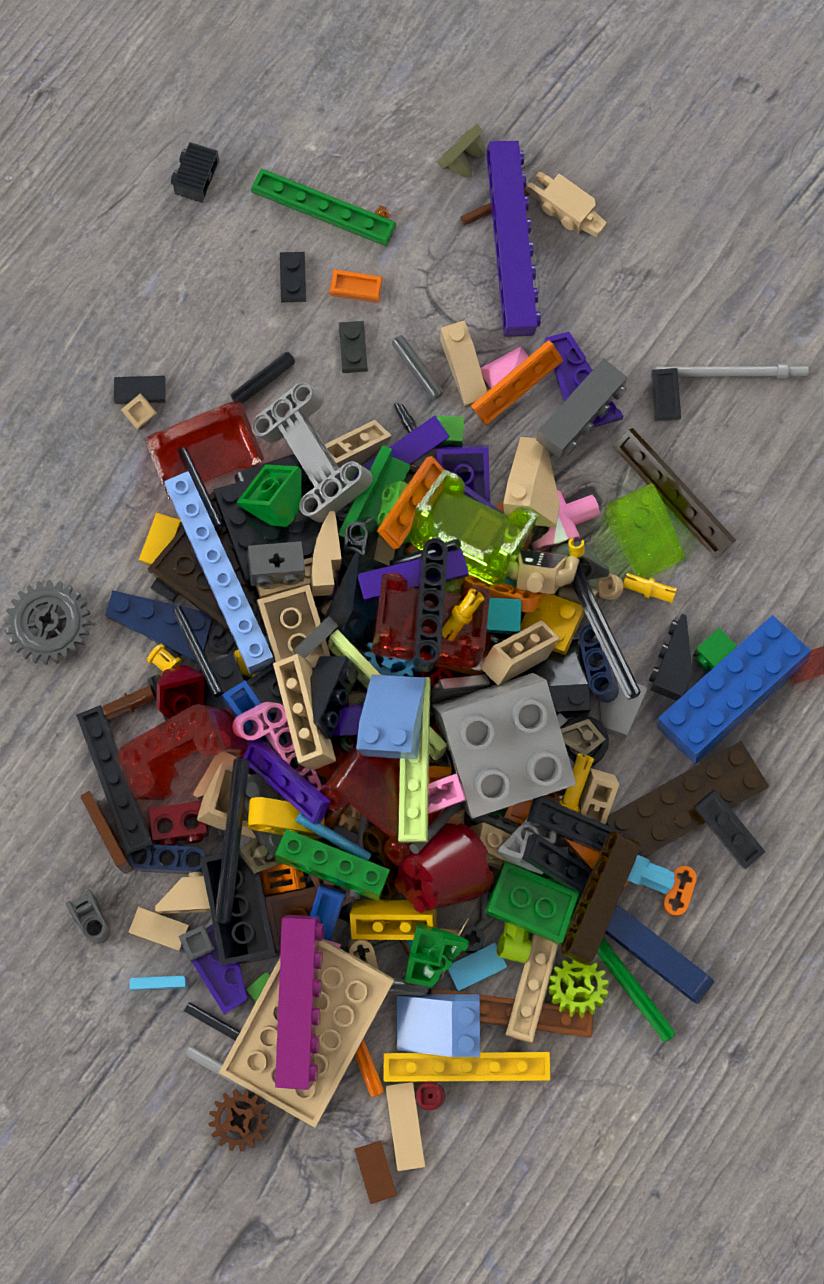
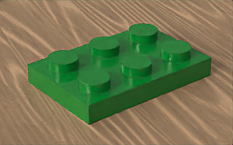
M505 861L501 865L485 913L560 945L563 943L579 893Z

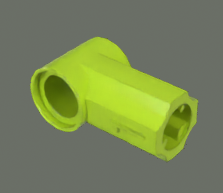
M505 922L504 933L500 936L497 944V957L526 963L531 951V941L528 939L529 932Z

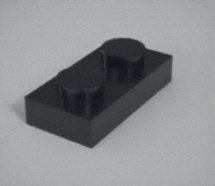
M280 252L281 303L306 302L305 252Z

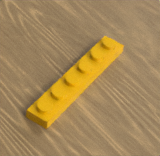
M550 1052L480 1053V1057H448L424 1053H384V1082L550 1081Z

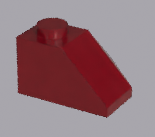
M188 665L164 670L157 683L156 709L181 730L203 724L205 681L203 674Z

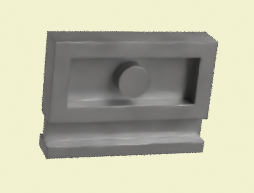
M487 674L440 679L439 683L433 686L430 692V707L433 704L483 689L484 686H489L490 682Z

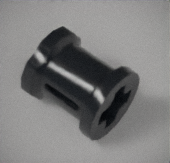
M467 927L460 935V937L464 938L474 933L476 934L475 939L479 940V943H474L473 947L468 946L465 950L467 953H475L484 944L485 936L478 927Z

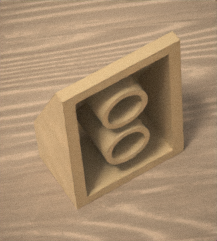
M309 585L257 600L275 662L295 655L292 651L320 624ZM326 639L305 658L311 662L312 668L316 666L320 656H330Z

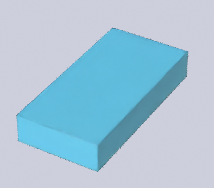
M496 943L454 962L448 969L458 992L507 968L504 959L497 957Z
M185 976L130 979V990L188 989V979Z

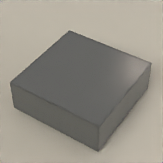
M204 924L179 936L190 962L215 951Z

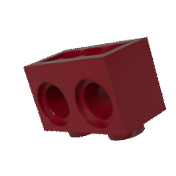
M202 801L149 808L154 843L175 846L176 841L187 840V843H198L203 841V837H208V824L200 822L195 829L186 828V822L189 818L198 817ZM165 821L173 823V828L170 832L161 833L159 831L161 823Z

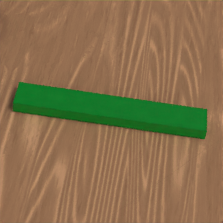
M262 168L251 187V193L387 247L396 228V222Z

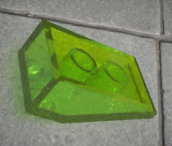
M653 483L606 504L603 514L636 576L645 578L685 559L666 507Z

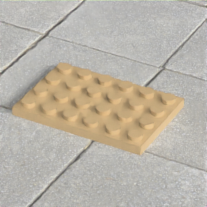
M324 939L319 941V952L323 953L322 968L318 969L317 980L322 982L321 996L317 997L316 1008H320L321 1011L320 1024L315 1026V1036L319 1037L318 1054H314V1065H318L317 1082H313L309 1090L275 1088L280 958L219 1071L220 1074L314 1128L318 1125L395 981L394 978Z

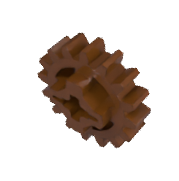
M236 1089L233 1091V1097L231 1098L227 1093H224L223 1103L219 1101L214 1102L218 1107L217 1111L209 1112L211 1116L215 1117V1121L208 1123L209 1126L216 1127L212 1137H221L220 1146L228 1142L230 1151H233L236 1145H239L240 1151H245V1144L247 1143L252 1148L256 1147L254 1139H264L260 1133L261 1129H269L267 1125L263 1124V1120L270 1118L268 1114H262L266 1104H257L258 1095L250 1099L248 1090H245L243 1096H240ZM244 1101L252 1107L246 1110L239 1109L235 1102ZM226 1108L228 1111L227 1120L221 1125V1115ZM234 1111L240 1116H246V1119L243 1121L244 1129L239 1125L233 1126L232 1122L235 1120ZM257 1116V1127L252 1133L250 1129L251 1121ZM232 1131L239 1132L243 1139L235 1140L226 1134Z

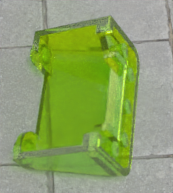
M444 469L416 507L410 531V540L414 546L423 550L425 542L430 538H440L444 542L458 539L461 543L460 549L463 551L469 574L490 584L500 585L509 574L536 524L538 514L522 507L515 508L510 516L498 512L465 496L463 480L458 475Z

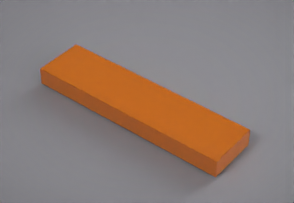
M549 340L471 405L485 426L564 361L553 343Z
M433 456L427 457L377 530L393 549L400 548L448 475Z

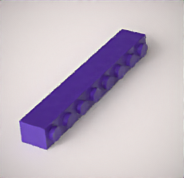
M489 141L486 159L504 337L534 336L537 327H540L541 316L540 312L536 311L535 303H538V289L533 286V280L536 278V267L531 265L534 248L533 242L529 241L528 234L531 233V220L526 217V211L529 209V199L527 195L524 196L526 173H522L521 165L524 164V151L520 150L519 141Z

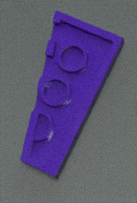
M570 332L546 337L544 341L545 343L548 340L552 342L564 360L553 369L564 402L593 371ZM613 401L609 404L611 407L603 418L597 417L594 420V427L623 420V414L620 409L616 408Z

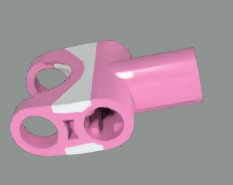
M557 490L560 501L557 527H548L549 531L541 539L531 544L533 551H550L551 547L560 546L571 538H574V541H578L580 536L575 525L600 516L599 506L595 497L590 495L566 504L561 491Z

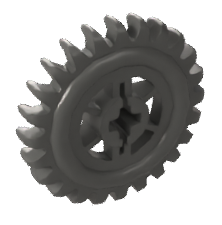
M51 580L47 581L45 587L38 581L36 589L28 585L27 594L19 591L18 594L21 599L11 600L15 608H8L6 610L12 617L4 620L7 625H11L5 630V633L7 635L14 634L8 642L11 645L17 643L15 646L16 653L24 649V659H28L32 654V660L35 664L40 657H42L45 665H48L50 657L58 664L59 655L69 660L68 650L77 654L78 650L75 644L85 645L84 640L80 636L90 635L89 631L83 628V626L92 625L90 620L84 618L91 614L90 610L82 609L87 605L86 600L77 601L81 597L80 592L71 594L73 588L70 585L63 590V583L61 581L55 587H53ZM48 604L46 609L41 611L37 609L39 606ZM58 606L63 609L66 615L58 617L56 614ZM35 610L37 613L35 622L29 624V618ZM52 619V621H53L54 623H53V624H48V625H47V628H46L45 625H44V623H49L50 620ZM66 620V626L63 632L60 633V631L62 630V622ZM30 629H39L37 637L30 632ZM58 635L56 638H52V639L47 640L48 637H54V636Z

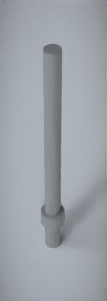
M777 364V366L656 367V369L677 368L678 377L776 376L777 379H788V376H808L809 373L808 366H788V364Z

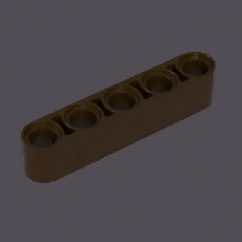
M615 830L606 837L561 944L560 951L562 955L584 965H589L593 961L639 853L640 844L638 841Z

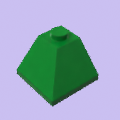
M265 464L236 503L269 525L287 527L294 521L295 515L300 510L301 469L298 466Z

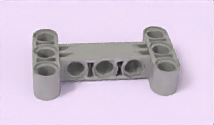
M300 382L253 419L251 428L255 435L269 443H276L283 437L286 439L314 485V488L301 498L299 503L300 511L314 521L324 522L330 511L338 512L368 489L372 483L373 476L367 468L355 461L347 462L342 467H338L308 418L322 406L323 395L310 384ZM359 472L358 478L354 480L355 475ZM339 488L338 493L333 496L334 491ZM318 504L317 509L313 512L314 506Z

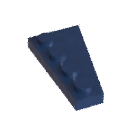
M112 590L105 614L107 618L148 637L157 644L162 643L173 652L183 655L198 664L172 612L174 608L182 606ZM182 607L205 652L213 619L202 611Z

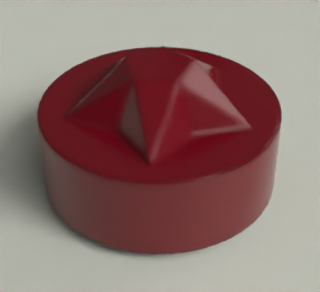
M425 1082L418 1088L416 1100L419 1106L425 1110H437L445 1101V1091L436 1082Z

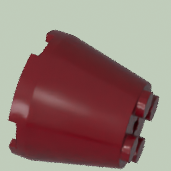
M446 823L418 854L411 852L400 864L398 878L395 879L396 889L404 894L419 913L475 900L485 894L493 882V872L489 870L485 856L488 850L479 836L468 826L462 823L459 825Z

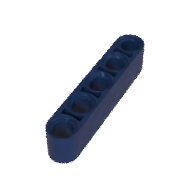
M618 904L616 905L605 934L692 1002L699 1004L715 981Z

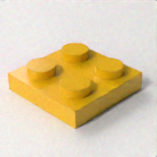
M547 594L534 612H526L520 625V632L542 620L560 638L552 651L566 655L585 611L581 604Z

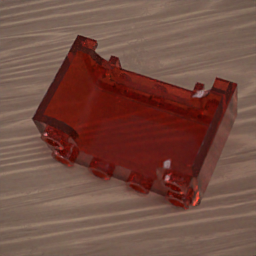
M196 704L124 744L118 751L117 759L134 798L138 800H164L172 796L171 783L173 779L179 777L174 764L197 751L204 756L211 757L223 751L233 752L236 757L243 756L248 743L246 739L240 738L234 733L233 722L235 719L230 710Z

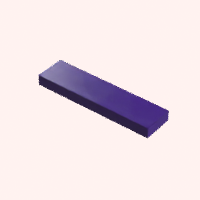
M434 415L389 448L392 449V456L412 465L449 439L450 435L437 416ZM376 457L363 467L370 471ZM359 472L355 475L354 480L358 478Z
M462 549L447 552L445 582L468 577L469 572ZM420 559L358 574L364 602L418 589ZM426 576L429 582H438L435 576Z
M260 738L250 740L243 759L249 760V766L314 825L321 823L330 800Z

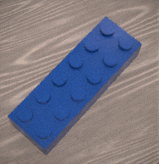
M772 615L658 718V729L696 764L809 661L811 650Z

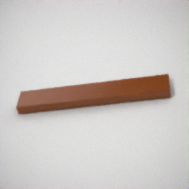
M431 988V994H473ZM479 994L480 1023L508 1027L515 999ZM543 1003L536 1031L592 1037L594 1014H590L587 1010L585 1011L584 1018L580 1017L579 1012H575L573 1017H570L569 1009L566 1008L565 1011L560 1012V1005Z

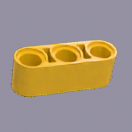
M264 797L250 799L249 829L284 835L285 830L288 829L311 839L323 838L295 821L300 811L290 802ZM324 815V818H323V820H322V822H321V824H323V825H324L325 815Z

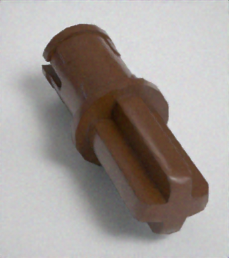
M147 685L128 695L124 693V697L103 705L102 710L105 717L111 720L129 711L133 713L135 708L156 699L150 686Z

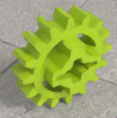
M564 960L562 962V969L559 967L554 968L555 976H550L549 984H551L549 986V994L554 995L552 997L553 1004L560 1003V1012L565 1011L567 1008L570 1010V1017H573L575 1012H579L580 1017L584 1018L585 1011L588 1010L593 1015L595 1014V1006L603 1007L604 1001L602 999H607L608 991L605 989L608 988L609 982L608 980H603L605 977L604 970L597 972L598 964L596 962L589 966L578 963L573 960L572 964H569ZM592 980H594L596 984L597 992L594 991L595 987L591 985ZM561 983L563 984V988L566 989L565 995L561 991Z

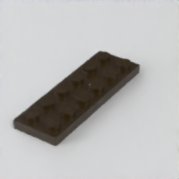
M739 741L608 815L606 825L630 835V838L638 841L640 844L638 855L645 858L705 824L693 806L711 790H716L727 805L733 808L767 789L769 785L743 742Z

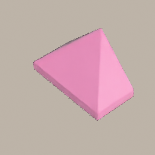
M522 346L480 368L483 379L489 389L528 358Z
M457 773L429 784L428 814L466 801L459 774Z

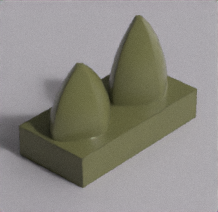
M478 124L469 128L436 162L442 169L448 166L461 176L472 177L470 162L463 151L465 150L475 157H485V145L480 137L483 130Z

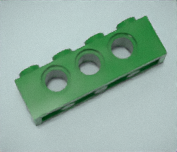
M288 829L285 830L275 854L277 862L376 901L380 899L390 869Z

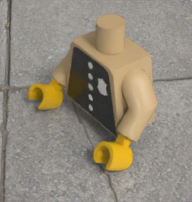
M508 529L505 531L504 545L508 548L505 549L504 571L512 580H516V588L533 593L554 594L559 587L570 584L574 580L579 564L578 558L583 556L585 552L584 540L581 541L580 546L575 547L574 538H571L568 542L570 556L525 549L517 550L516 547L519 545L521 535L520 531L517 530L516 537H510Z

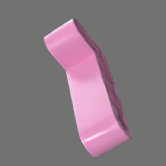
M267 701L235 718L233 731L238 737L246 740H255L265 735L271 749L290 765V761L296 756L283 705ZM274 707L277 715L270 722L267 718V712ZM247 720H251L253 723V729L249 734H245L243 731V725ZM286 732L288 734V741L285 745L281 746L279 744V736ZM299 764L295 770L321 792V782L315 770L311 771Z

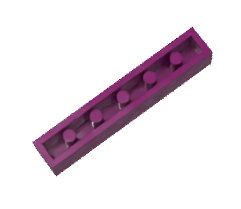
M286 915L282 917L275 1088L309 1090L313 1082H317L318 1065H314V1054H318L319 1037L315 1036V1026L320 1024L321 1011L320 1008H316L317 997L321 996L322 982L317 980L318 969H321L323 964V953L319 952V941H323L324 924H320L319 916Z

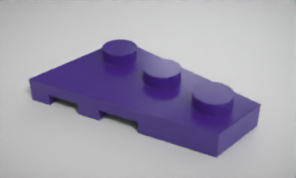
M212 924L206 930L215 951L192 961L223 1014L226 1015L246 1002L248 997L240 964L221 966Z

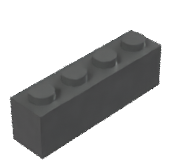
M603 359L539 429L536 441L559 459L565 453L569 455L578 444L576 442L581 435L585 437L592 430L594 420L597 417L603 418L609 411L611 401L614 398L619 400L627 390L625 387L627 376Z

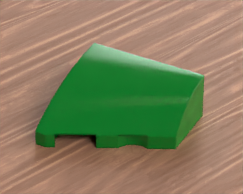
M417 923L405 970L404 982L432 987L439 980L440 974L453 965V960L459 953L468 948L469 941L453 933Z

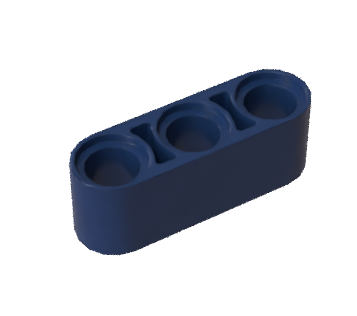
M588 624L580 630L579 642L589 687L601 702L609 703L618 696L619 687L617 679L598 639L594 643L589 644V640L596 636L591 624ZM598 660H604L601 666L594 667ZM609 683L605 691L599 692L603 684Z
M154 845L153 848L143 851L147 852L148 855L146 862L143 864L135 863L134 858L136 855L131 857L127 855L129 864L137 871L174 874L203 872L201 864L197 867H190L188 860L195 854L207 857L203 850L198 847ZM173 853L175 855L174 862L169 866L162 865L161 859L163 855Z

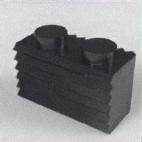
M189 142L187 149H183L180 154L179 162L181 164L178 170H174L171 184L177 196L180 195L181 197L203 203L219 163L218 150Z

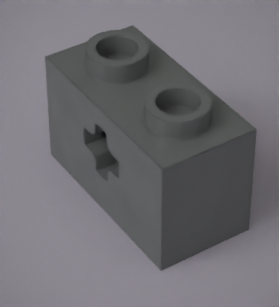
M301 541L248 546L251 586L257 585L264 588L273 584L295 585L304 581L305 565Z

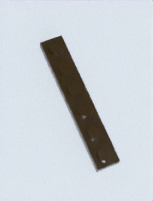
M634 428L629 429L613 446L715 559L719 558L736 541Z

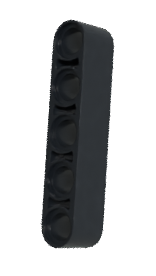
M440 538L428 539L420 556L413 664L416 669L422 672H429L434 669L441 651L448 549L446 543ZM434 550L440 556L432 557L428 554V551ZM426 576H435L438 582H429ZM432 601L437 607L428 608L424 602ZM429 626L433 628L435 633L426 634L422 627ZM428 652L432 655L433 659L424 660L420 653Z

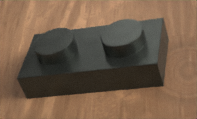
M364 321L340 322L342 373L367 372Z

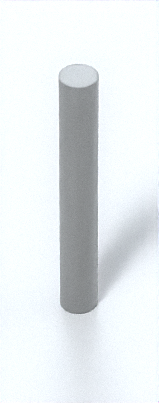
M192 1046L188 1047L185 1056L240 1088L248 1090L219 1073L223 1064ZM248 1090L249 1093L253 1094L254 1096L257 1095V1094L251 1092L250 1090Z

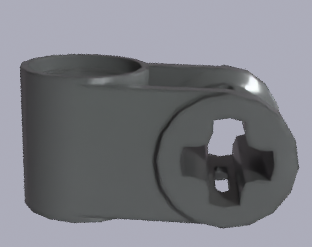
M90 889L86 891L85 895L73 902H65L73 919L88 940L100 944L108 939L110 936L109 924ZM96 923H101V933L91 936V927Z

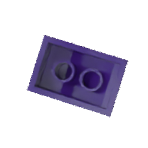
M489 445L438 446L436 449L437 462L448 475L451 474L490 503Z

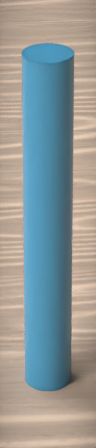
M301 812L298 814L295 821L346 852L364 860H369L370 852L321 823L314 825Z

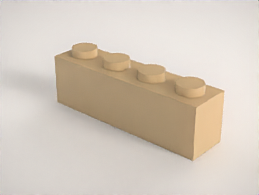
M295 654L273 663L298 764L312 771L335 762L336 759L331 740L326 739L313 723L310 682L313 670L311 662L299 654Z

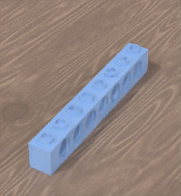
M189 471L164 481L170 499L250 675L255 674L274 662L273 655Z

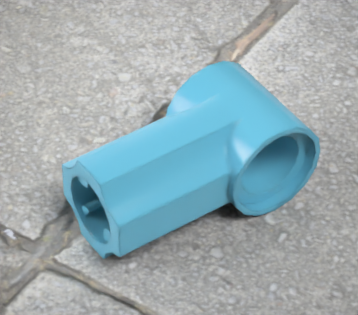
M637 855L627 881L640 886L642 884L667 894L674 885L675 873L659 865L650 863L651 860Z

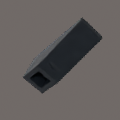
M681 614L678 621L673 619L667 633L672 636L669 644L663 643L658 655L662 659L659 668L654 666L648 680L653 682L651 691L675 701L684 695L692 675L687 615Z
M320 656L310 677L313 723L326 739H331L359 673L347 656Z

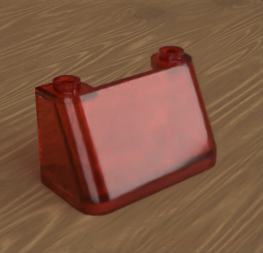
M238 400L226 403L143 438L169 500L170 496L164 481L187 472L177 452L178 448L182 446L187 447L203 483L238 468L249 469L260 465L259 462L265 460L243 405Z
M382 573L371 651L382 657L413 661L418 588L408 587V581L398 573ZM472 584L464 588L461 594L445 592L442 628L452 616L451 611L453 608L460 605L470 589L476 590L475 596L480 592L484 597V601L480 603L472 614L473 619L471 622L464 625L454 641L448 640L449 634L446 638L441 637L438 665L459 668H474L479 665L485 650L490 589ZM432 601L424 602L428 608L437 607ZM429 626L422 627L426 634L435 633L433 628ZM428 652L420 653L424 660L433 659L432 655Z
M356 742L335 765L319 791L330 800L329 810H340L349 803L390 837L384 845L385 855L399 867L412 854L410 845L413 843L398 841L400 760L398 758L363 756L356 749ZM441 810L428 814V826L440 814Z

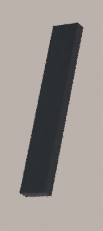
M99 705L77 714L78 722L128 857L153 848V842L102 706Z

